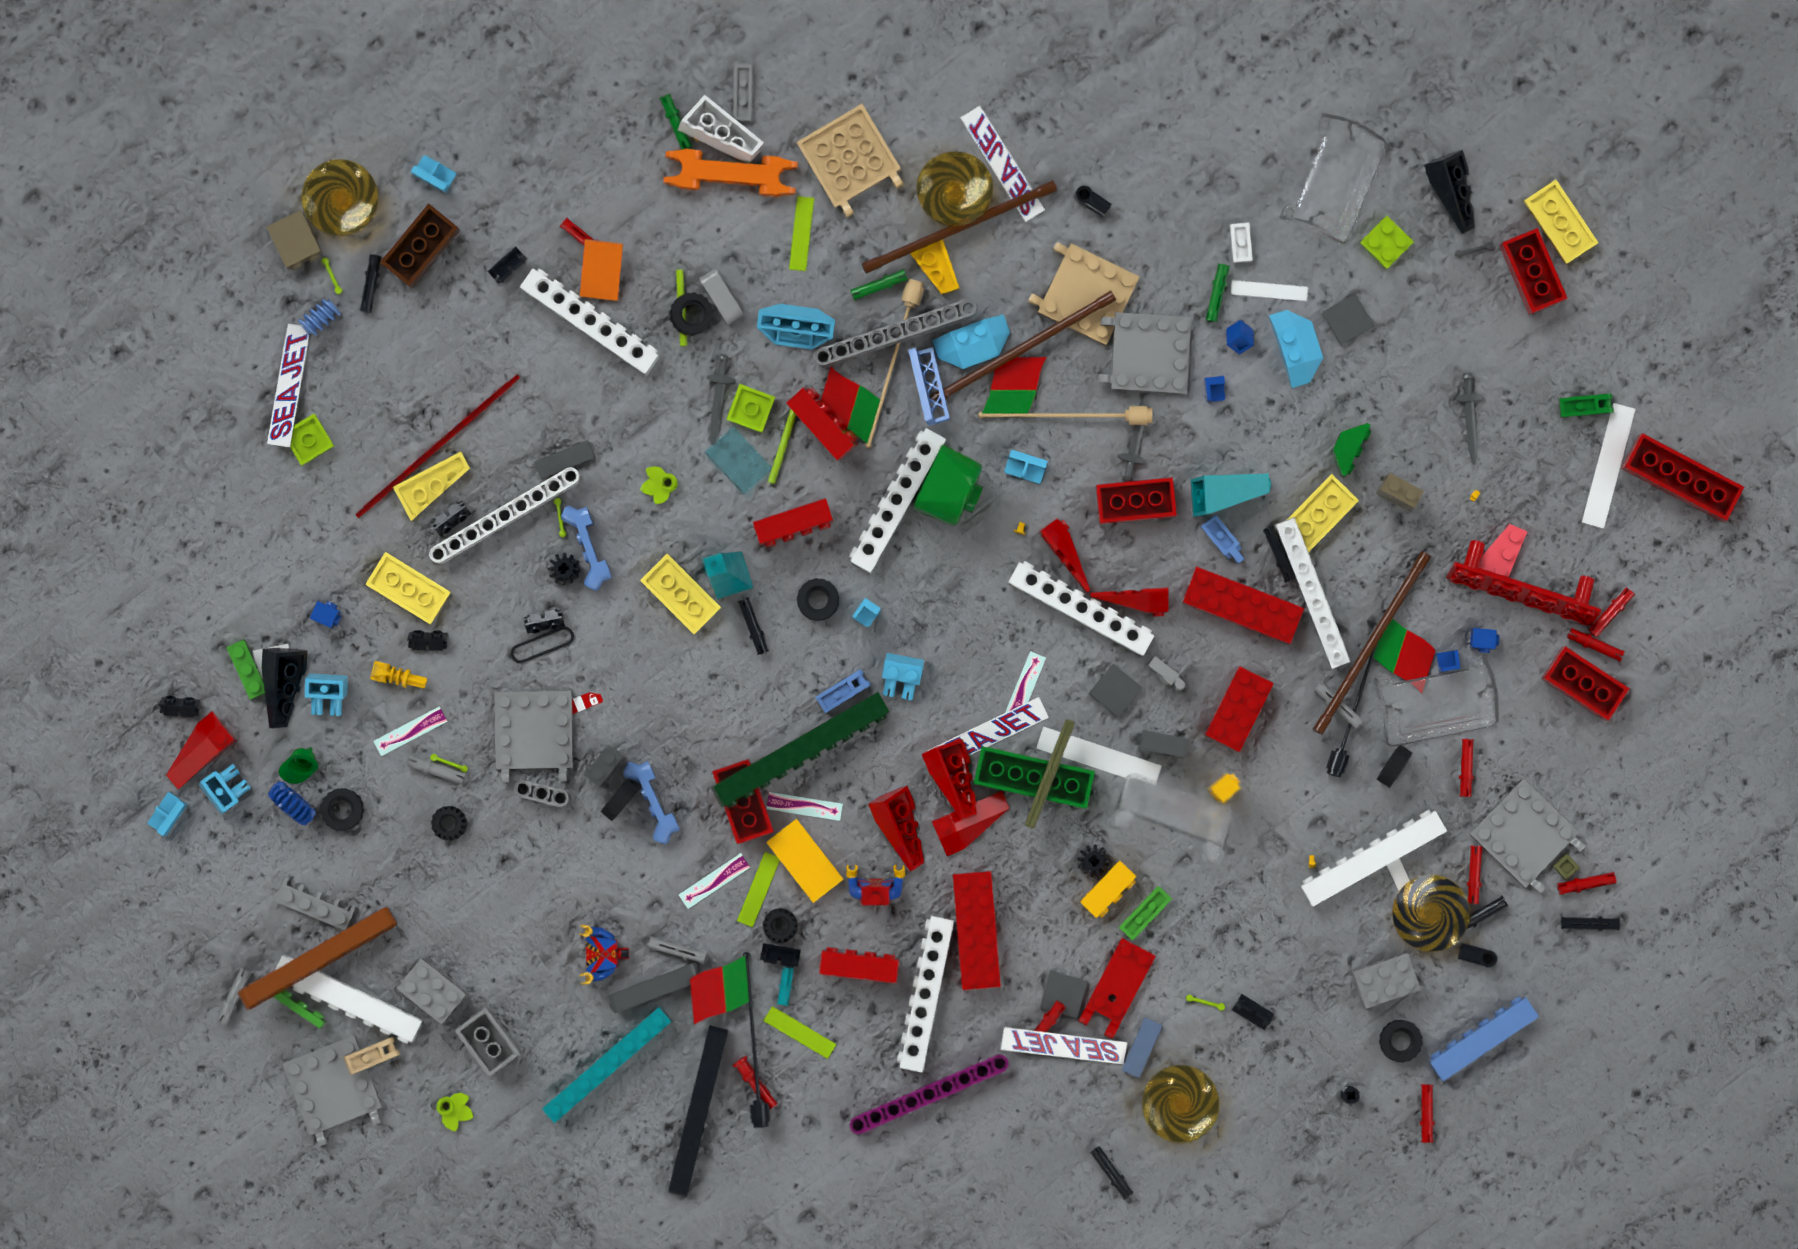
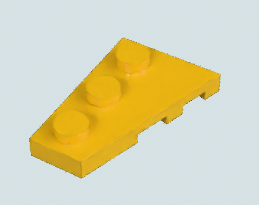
M943 240L910 254L941 295L960 289Z

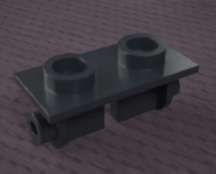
M515 246L487 272L498 284L504 283V280L512 274V271L517 270L523 263H526L527 258Z
M462 500L460 502L457 501L447 509L450 513L449 516L442 512L433 519L431 524L440 536L449 533L452 528L464 522L472 514Z
M562 610L544 611L545 618H541L540 612L524 617V626L527 634H537L543 630H556L565 626Z
M414 630L409 632L407 638L408 648H412V650H426V644H429V650L443 651V649H447L446 638L448 633H443L439 630L432 632Z
M165 696L159 702L160 713H163L164 716H178V710H181V717L195 718V716H199L198 706L201 700H195L193 697L182 699L175 696Z
M763 943L760 960L763 963L777 964L778 960L781 961L782 966L794 968V966L798 967L801 950Z
M1243 994L1240 995L1232 1008V1011L1263 1030L1271 1023L1274 1013Z

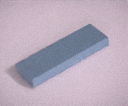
M1144 1017L1122 1071L1140 1078L1162 1028L1161 1024Z

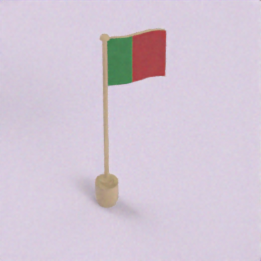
M909 279V282L906 283L901 299L904 302V306H907L903 320L908 319L911 308H915V305H920L924 292L923 282ZM900 343L896 344L880 399L863 386L843 377L832 367L829 370L821 402H826L833 409L831 413L835 417L839 416L846 424L844 426L846 429L851 430L866 442L865 446L867 448L873 446L871 442Z
M1016 357L995 369L990 395L983 412L978 413L980 419L982 417H1125V421H1129V425H1147V423H1152V408H1148V406H1129V410H1125V414L1028 413L1036 395L1041 369L1047 357Z

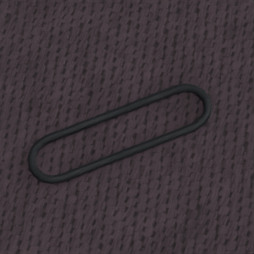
M560 627L517 644L511 650V658L517 663H524L567 646L574 640V632L569 627ZM564 629L571 633V639L567 643L523 660H517L514 657V650L520 646Z

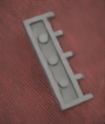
M289 877L284 878L276 897V902L342 930L348 928L357 906L352 905L350 911L338 907L341 899L337 898L335 903L331 904L321 899L322 891L319 890L316 897L303 892L305 884L301 883L298 890L287 885Z

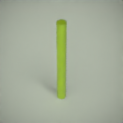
M682 269L676 270L677 298L685 294L684 273ZM684 308L682 316L686 321V309ZM680 332V346H688L687 336Z
M790 409L768 482L772 484L776 482L796 419V414L792 409Z

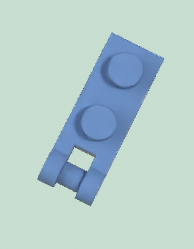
M861 669L816 696L825 713L871 686L870 682L866 681L863 677L864 673ZM855 679L859 683V686L856 688L851 683Z

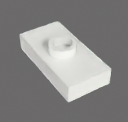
M1249 223L1230 224L1233 263L1252 262Z

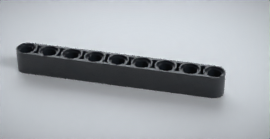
M709 1025L668 1189L669 1193L685 1197L688 1195L728 1029Z

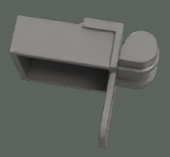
M1156 656L1147 668L1154 672L1164 684L1169 687L1173 685L1174 690L1180 692L1184 689L1185 682L1179 678V675L1191 660L1187 661L1179 673Z

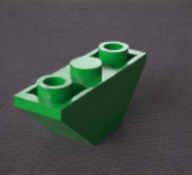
M1366 423L1342 431L1339 434L1332 453L1341 477L1344 478L1347 474L1350 475L1355 466L1352 462L1355 457L1359 458L1363 450L1361 444L1363 440L1367 441L1372 430H1369L1371 424Z

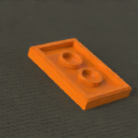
M585 239L580 297L618 301L624 243Z

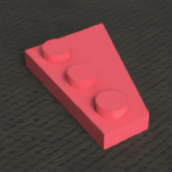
M1509 524L1483 553L1479 568L1509 577L1528 531Z

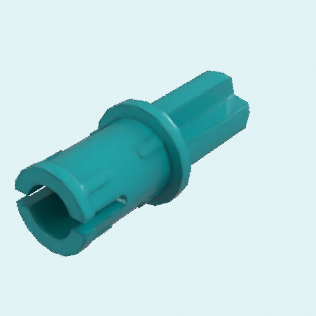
M783 967L781 982L778 984L780 989L777 1004L789 1006L790 992L793 989L791 985L794 968Z

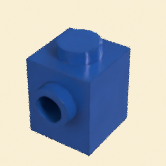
M317 601L310 619L334 628V625L338 626L342 616L339 615L341 611L337 610V605L329 601L326 604Z
M1471 629L1470 648H1476L1480 653H1490V650H1494L1495 646L1499 645L1497 630Z

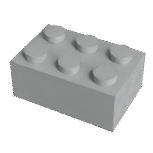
M1402 953L1351 971L1361 1002L1366 1009L1421 990L1408 953Z
M421 958L397 987L400 992L441 1025L447 1021L468 995L466 991L425 958Z
M485 1007L455 1030L489 1077L522 1053L489 1007Z

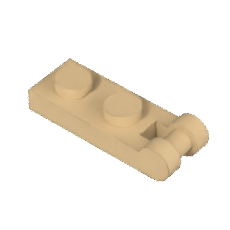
M388 1038L343 1057L350 1075L400 1055L398 1049L396 1050L394 1046V1038ZM386 1046L389 1053L385 1054L382 1047Z

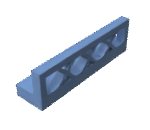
M933 347L917 351L916 348L909 349L925 422L930 426L949 421V411ZM931 355V361L928 366L921 363L920 356ZM928 371L933 372L936 376L932 384L925 381ZM933 388L940 393L936 402L929 397ZM937 406L944 409L945 416L934 418L933 412Z

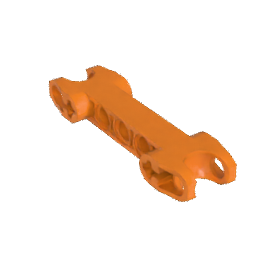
M682 149L666 151V158L679 161L682 164L681 173L677 176L664 177L663 183L685 190H700V181L759 186V195L768 197L795 195L796 188L785 186L779 181V176L783 171L798 169V162L776 156H762L761 165L702 160L703 151Z

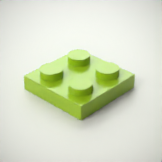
M1387 215L1360 242L1386 270L1414 243Z
M739 384L726 420L763 433L776 397Z
M315 413L293 426L290 448L301 466L335 447Z

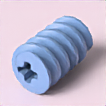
M329 298V301L321 300L323 306L315 305L317 311L310 309L311 316L304 314L305 321L298 319V323L310 337L311 333L315 336L318 335L317 328L321 331L324 330L322 324L329 326L328 319L335 321L334 314L341 316L340 311Z

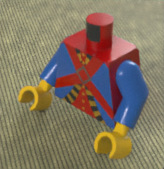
M847 865L846 877L849 878L848 884L851 897L859 900L861 905H889L892 900L901 895L902 878L906 875L905 866L903 865L901 870H897V865H894L895 878H856L858 866L855 865L854 870H850L849 865Z
M583 924L580 925V927H585V932L583 934L579 933V935L586 937V973H581L579 976L586 977V981L581 983L585 985L604 980L613 974L615 968L618 967V959H629L630 951L629 948H618V940L607 930Z

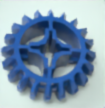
M278 781L270 788L271 790L268 792L269 798L299 824L307 825L314 819L313 817L316 815L315 809L288 785Z

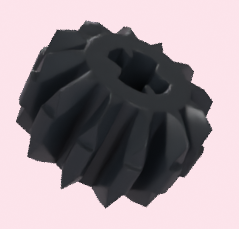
M566 553L562 554V559L556 554L555 557L558 561L555 562L551 559L550 563L554 567H548L549 571H554L549 575L550 578L557 576L554 581L555 583H559L562 578V585H566V579L572 584L573 580L571 577L573 576L577 579L579 577L574 571H581V568L574 567L579 561L575 560L571 563L574 558L572 554L568 559ZM563 564H567L566 567H569V570H567L565 574H562L563 572L559 571V568H562Z
M1095 844L1093 851H1091L1088 845L1086 846L1088 853L1083 850L1080 851L1085 857L1077 858L1078 861H1084L1078 867L1083 868L1086 866L1083 874H1087L1091 870L1090 877L1094 876V870H1096L1098 876H1101L1100 868L1105 872L1107 871L1103 863L1110 864V861H1104L1103 859L1108 857L1109 854L1101 855L1104 851L1103 847L1096 852L1097 845ZM1092 855L1099 859V863H1095L1096 866H1092L1088 862L1089 857L1092 858Z

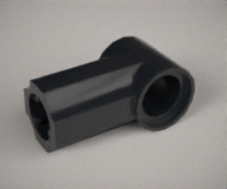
M1085 185L1080 186L1074 194L1077 203L1084 205L1101 218L1104 217L1112 205ZM1085 190L1088 193V199L1082 200L1078 195L1079 191Z
M1462 943L1458 959L1485 967H1493L1497 962V955L1491 950ZM1486 953L1493 955V961L1490 964L1483 962V956Z

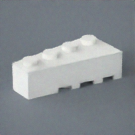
M706 95L681 120L678 128L679 131L747 164H750L758 155L764 144L762 140Z

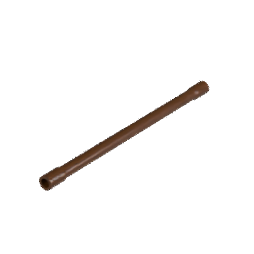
M1053 180L1034 190L986 210L976 220H962L957 223L961 224L960 226L946 227L880 257L861 263L863 270L866 274L885 264L1039 197L1056 192L1057 187Z
M1110 290L1092 303L943 388L945 399L1081 319L1116 301L1113 292ZM937 391L929 397L936 402L940 393Z
M1421 551L1411 571L1325 712L1313 728L1315 732L1321 735L1324 734L1333 715L1419 574L1431 558L1429 554Z

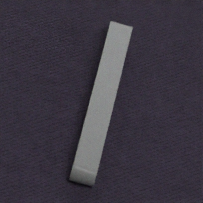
M965 299L820 348L815 352L814 359L821 367H829L974 318L978 314V306L973 300ZM968 304L974 306L971 313L964 312V308ZM948 311H955L953 319L949 320L946 318ZM930 317H937V323L935 325H928V319ZM915 322L918 323L919 329L911 332L910 325ZM894 329L901 330V335L898 338L892 337ZM876 335L883 336V340L880 344L874 343V337ZM859 341H864L865 343L862 350H856V343ZM841 347H846L847 349L844 356H838V349ZM828 353V360L823 363L820 362L821 354Z

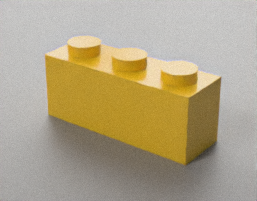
M1226 773L1209 786L1207 790L1219 804L1224 803L1241 788L1238 785L1240 781L1234 774Z
M1119 860L1081 899L1080 903L1095 918L1098 916L1102 918L1110 910L1108 906L1112 902L1116 904L1122 898L1121 892L1125 888L1129 890L1136 883L1134 879L1137 876Z

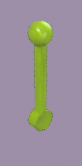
M324 257L321 262L325 265L335 286V293L341 294L343 290L338 286L328 264L329 259Z
M560 498L554 499V504L557 506L558 519L560 525L559 536L563 538L567 535V533L564 530L563 521L561 520L562 513L560 505L562 501Z
M436 754L430 756L432 761H439L458 768L463 773L468 771L466 765L455 764L439 758Z
M1191 994L1186 996L1188 1002L1195 1001L1217 1007L1220 1011L1225 1009L1223 1003L1209 1002L1195 998Z

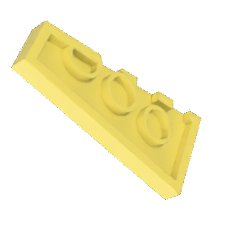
M460 451L394 486L393 488L410 520L412 521L467 472L470 467Z

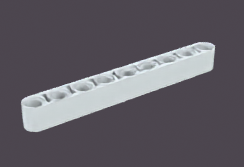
M571 467L564 469L435 545L429 552L430 559L437 564H442L577 485L580 481L579 472ZM569 472L576 473V479L572 482L566 479V475ZM554 481L560 484L559 489L555 492L550 490V484ZM537 491L543 493V498L540 501L533 499V495ZM520 501H525L527 504L526 509L523 511L517 510V504ZM503 511H509L510 517L506 521H502L500 518V514ZM491 520L493 528L487 531L484 529V523ZM471 530H475L477 533V537L474 540L467 538V534ZM454 540L460 541V547L457 550L451 549V542ZM437 550H442L444 553L443 558L440 560H436L434 557V553Z

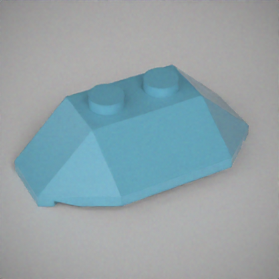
M777 304L759 309L757 329L762 331L776 345L814 349L833 339L835 320L819 309L787 304Z
M1289 310L1269 315L1291 388L1310 383L1323 359L1312 321Z
M1003 314L946 333L932 340L938 359L965 369L998 357L1010 331Z

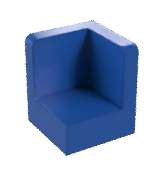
M1242 320L1237 321L1226 329L1227 346L1239 355L1254 346L1253 329Z
M1224 376L1204 379L1206 403L1225 400Z
M1458 650L1436 653L1439 672L1461 669Z

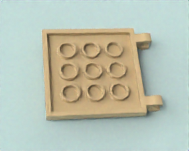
M863 104L796 142L835 208L841 206L846 217L854 214L847 201L886 178H891L896 189L903 185L897 174L901 168Z
M1056 242L1053 251L1065 257L1044 300L1035 294H1031L1028 302L1040 307L1037 313L1059 322L1111 290L1116 301L1068 327L1106 346L1114 331V326L1101 325V317L1114 318L1115 312H1123L1140 276L1072 243L1067 248Z

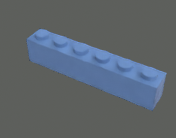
M1516 997L1510 1002L1511 1005L1506 1009L1502 1007L1494 1012L1495 1016L1490 1020L1485 1018L1478 1023V1028L1467 1030L1462 1034L1463 1038L1458 1041L1456 1039L1452 1040L1446 1045L1447 1048L1442 1052L1438 1050L1430 1055L1432 1059L1428 1062L1439 1079L1445 1081L1537 1019L1539 1016L1526 997Z

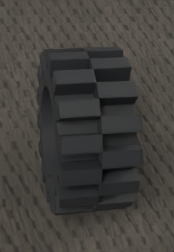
M444 806L435 811L436 813L432 816L431 828L436 836L442 840L451 841L458 839L464 834L467 827V819L462 810L454 806ZM446 816H452L456 820V827L451 831H447L442 827V820Z
M774 909L766 915L763 921L765 935L776 943H785L791 940L797 932V919L787 909ZM777 918H783L788 923V928L784 933H777L773 929V922Z

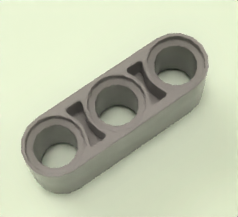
M716 269L699 278L727 325L744 316Z
M523 780L518 781L514 787L515 794L521 798L558 807H564L570 802L569 793L562 789ZM523 783L529 788L528 792L524 795L519 792V786ZM541 788L547 791L545 799H540L537 795L538 790ZM558 793H564L566 796V800L562 804L556 801Z

